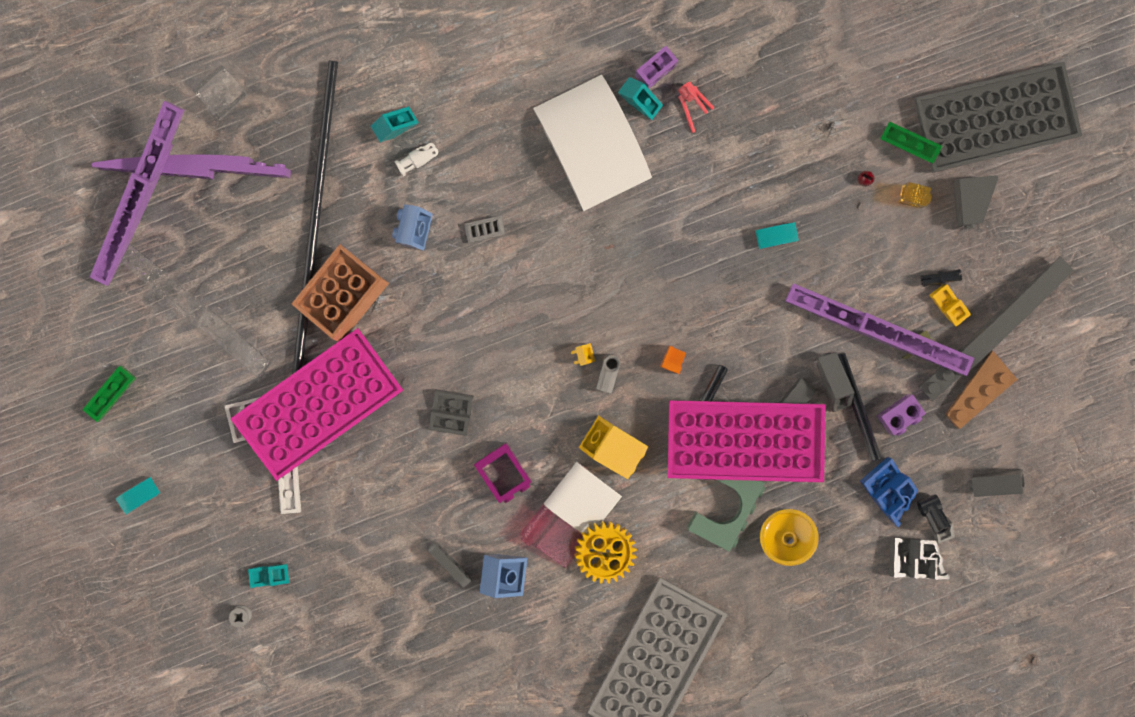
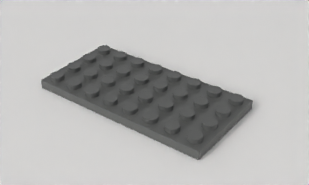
M1065 62L914 99L923 137L943 146L934 164L929 162L932 173L1082 136Z

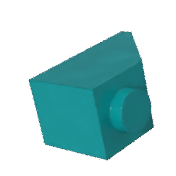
M629 77L618 91L629 105L650 120H653L663 106L643 82Z
M408 106L382 114L370 127L381 143L399 136L419 122Z

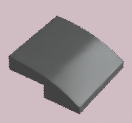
M436 389L429 430L467 436L474 395Z

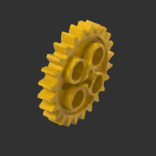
M601 521L600 527L594 523L593 530L587 527L588 533H581L584 538L577 539L580 546H575L576 551L579 553L574 554V556L579 559L576 561V564L581 566L580 571L585 572L586 578L591 576L593 582L598 578L600 584L603 583L604 579L610 584L611 578L617 582L618 575L624 578L623 572H630L628 565L634 566L631 559L637 558L632 553L637 551V548L632 546L635 544V541L630 539L632 537L630 532L626 533L627 529L625 527L620 529L619 523L613 527L611 521H609L607 526ZM596 539H602L600 545H594ZM615 541H621L619 547H612ZM599 557L597 563H590L592 558ZM611 560H617L616 565L609 566Z

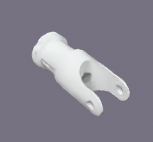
M429 143L424 147L413 150L409 153V156L400 161L396 160L395 163L404 177L410 170L423 166L433 157L437 156L438 149L433 143Z

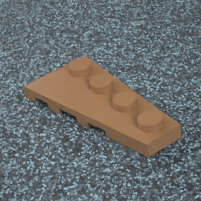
M990 351L985 361L977 368L975 375L968 381L963 392L958 395L945 415L957 429H961L1018 379L996 353Z

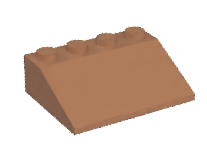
M339 244L292 302V305L329 337L339 342L349 334L389 283Z

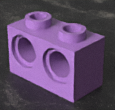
M665 46L636 70L635 77L650 89L676 67L678 59Z
M907 394L876 416L888 434L899 436L907 430V426L920 422L922 416L926 413L914 395ZM909 406H912L913 413L908 416L906 410ZM893 417H896L898 422L897 425L893 427L891 425V419Z

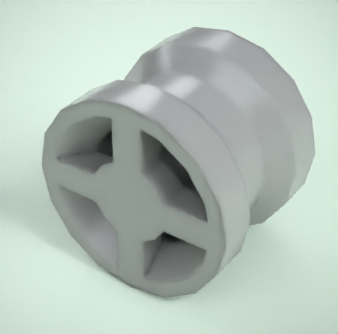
M246 605L236 607L229 614V621L234 627H243L252 618L251 609Z

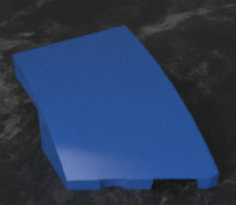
M887 457L863 477L860 482L889 520L896 527H899L904 511H908L911 501L915 498L918 490L910 477L901 473L893 459Z

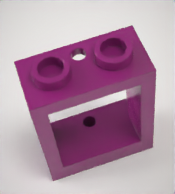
M507 442L474 464L499 503L502 501L507 503L514 498V493L517 491L522 493L531 487L529 485L532 482L531 478ZM507 453L524 481L501 495L483 468Z

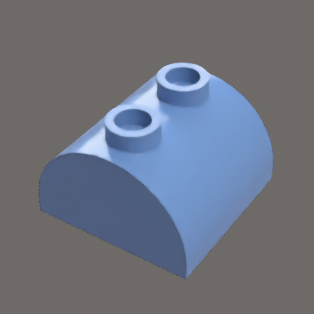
M404 204L403 209H399L397 213V219L400 220L399 227H395L392 233L395 243L424 251L433 214L421 207Z

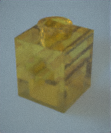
M908 182L903 185L899 203L919 209L924 208L931 201V188Z

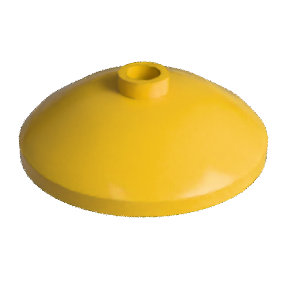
M784 509L773 513L765 520L760 531V543L764 553L769 559L780 565L795 566L802 564L811 558L818 546L819 536L815 523L808 515L798 510ZM793 539L794 542L792 544H788L787 540Z

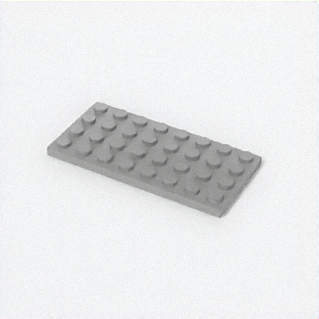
M659 577L587 713L594 717H673L723 624L727 613Z

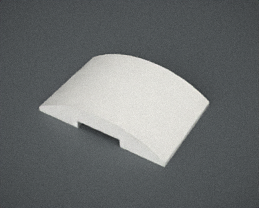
M602 75L533 108L583 211L652 178L632 129Z

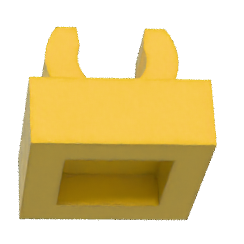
M591 343L575 347L576 350L571 351V354H577L578 360L574 361V364L582 366L596 362Z

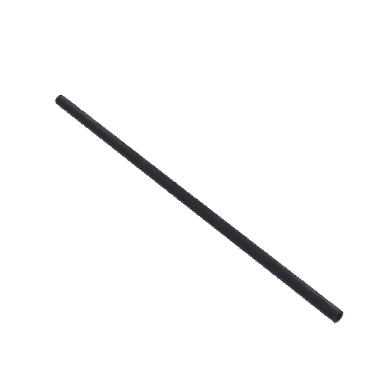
M332 60L328 61L302 290L313 278L338 69V62ZM300 311L292 374L303 367L308 318Z

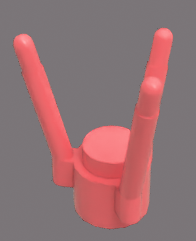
M688 82L678 89L681 94L678 96V99L684 109L691 132L694 133L695 129L685 100L687 102L695 100L705 114L708 113V110L699 98L711 110L714 109V106L699 92L696 86Z

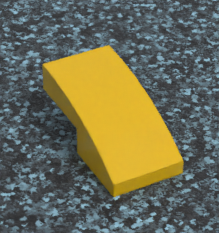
M948 284L938 287L929 295L954 326H958L971 315L963 302L956 298Z

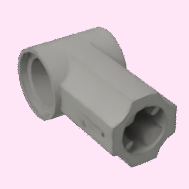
M609 354L604 358L596 389L612 393L621 365L620 359L616 355ZM614 358L617 360L615 368L607 367L606 362L608 359Z

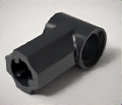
M936 494L917 501L921 515L926 517L935 535L943 534L951 529L942 511L941 501Z

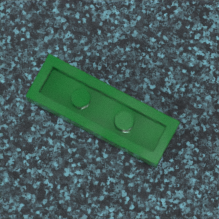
M890 121L880 138L934 164L943 147Z
M119 366L82 410L96 422H100L135 381L136 377L123 366Z

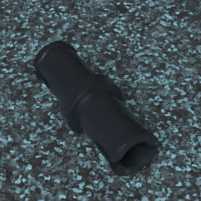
M960 269L946 272L940 270L937 273L921 275L920 281H923L921 285L922 287L936 284L942 286L945 283L962 281V274L959 275L962 272Z

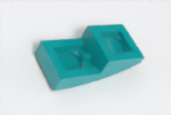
M795 222L755 230L759 249L799 241Z
M151 477L115 499L125 515L161 493Z
M287 564L248 568L250 588L290 583Z

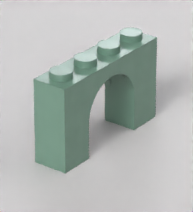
M718 480L737 492L740 501L738 512L728 521L717 522L695 511L687 529L730 552L731 548L734 549L738 543L739 538L737 536L739 532H743L746 528V519L749 514L752 515L754 512L757 498H760L765 491V487H763L765 483L762 481Z

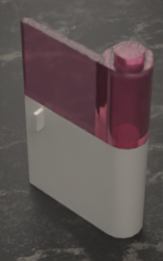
M576 462L521 531V540L528 546L532 544L566 568L575 557L574 554L578 553L575 546H580L577 539L584 538L581 533L587 534V527L593 530L594 523L599 526L622 496L593 475L582 464Z

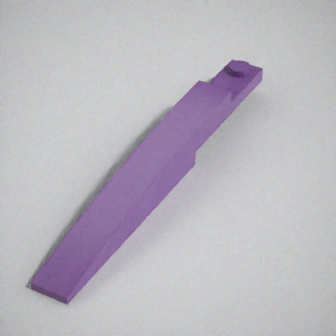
M164 101L136 171L130 176L90 275V278L106 286H109L143 216L173 146L171 142L185 111L168 101Z
M169 155L161 175L201 179H214V172L290 178L291 171L285 168L283 164H273V167L266 166V163L254 162L253 165V159L249 157L230 155ZM141 157L94 162L92 167L99 170L135 173Z
M794 283L785 302L816 314L825 320L965 376L968 375L974 360L973 357L868 313L853 309Z

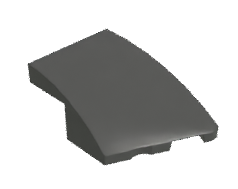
M890 538L889 576L949 579V574L945 573L942 565L944 561L939 553L936 540Z

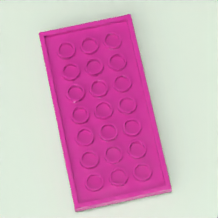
M357 328L230 419L275 480L278 481L403 391V388L360 329Z
M669 400L667 478L824 483L826 404Z

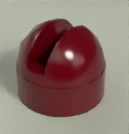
M863 171L858 176L859 184L864 187L871 185L875 179L871 171ZM863 175H866V176L870 177V178H871V181H870L869 179L863 177Z

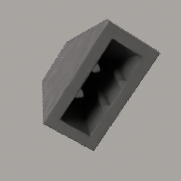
M998 175L962 178L953 181L957 227L964 226V230L975 229L976 225L983 223L998 181Z
M837 352L821 355L818 358L817 368L832 412L850 407L854 391Z
M1023 469L973 475L972 480H969L970 492H974V497L1023 494L1025 490Z

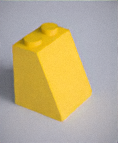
M598 415L579 448L595 461L629 479L630 475L635 472L640 459L645 456L648 446Z

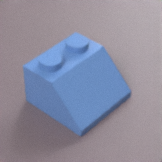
M502 554L484 555L480 593L493 598L523 596L528 558Z

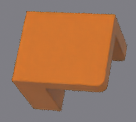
M668 346L660 367L680 374L681 365L686 353L673 346Z

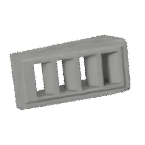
M502 216L464 224L468 243L506 236ZM497 222L499 232H495L493 223ZM486 224H490L491 234L487 233ZM480 225H482L484 235L480 236L478 227ZM471 227H475L476 237L474 238Z

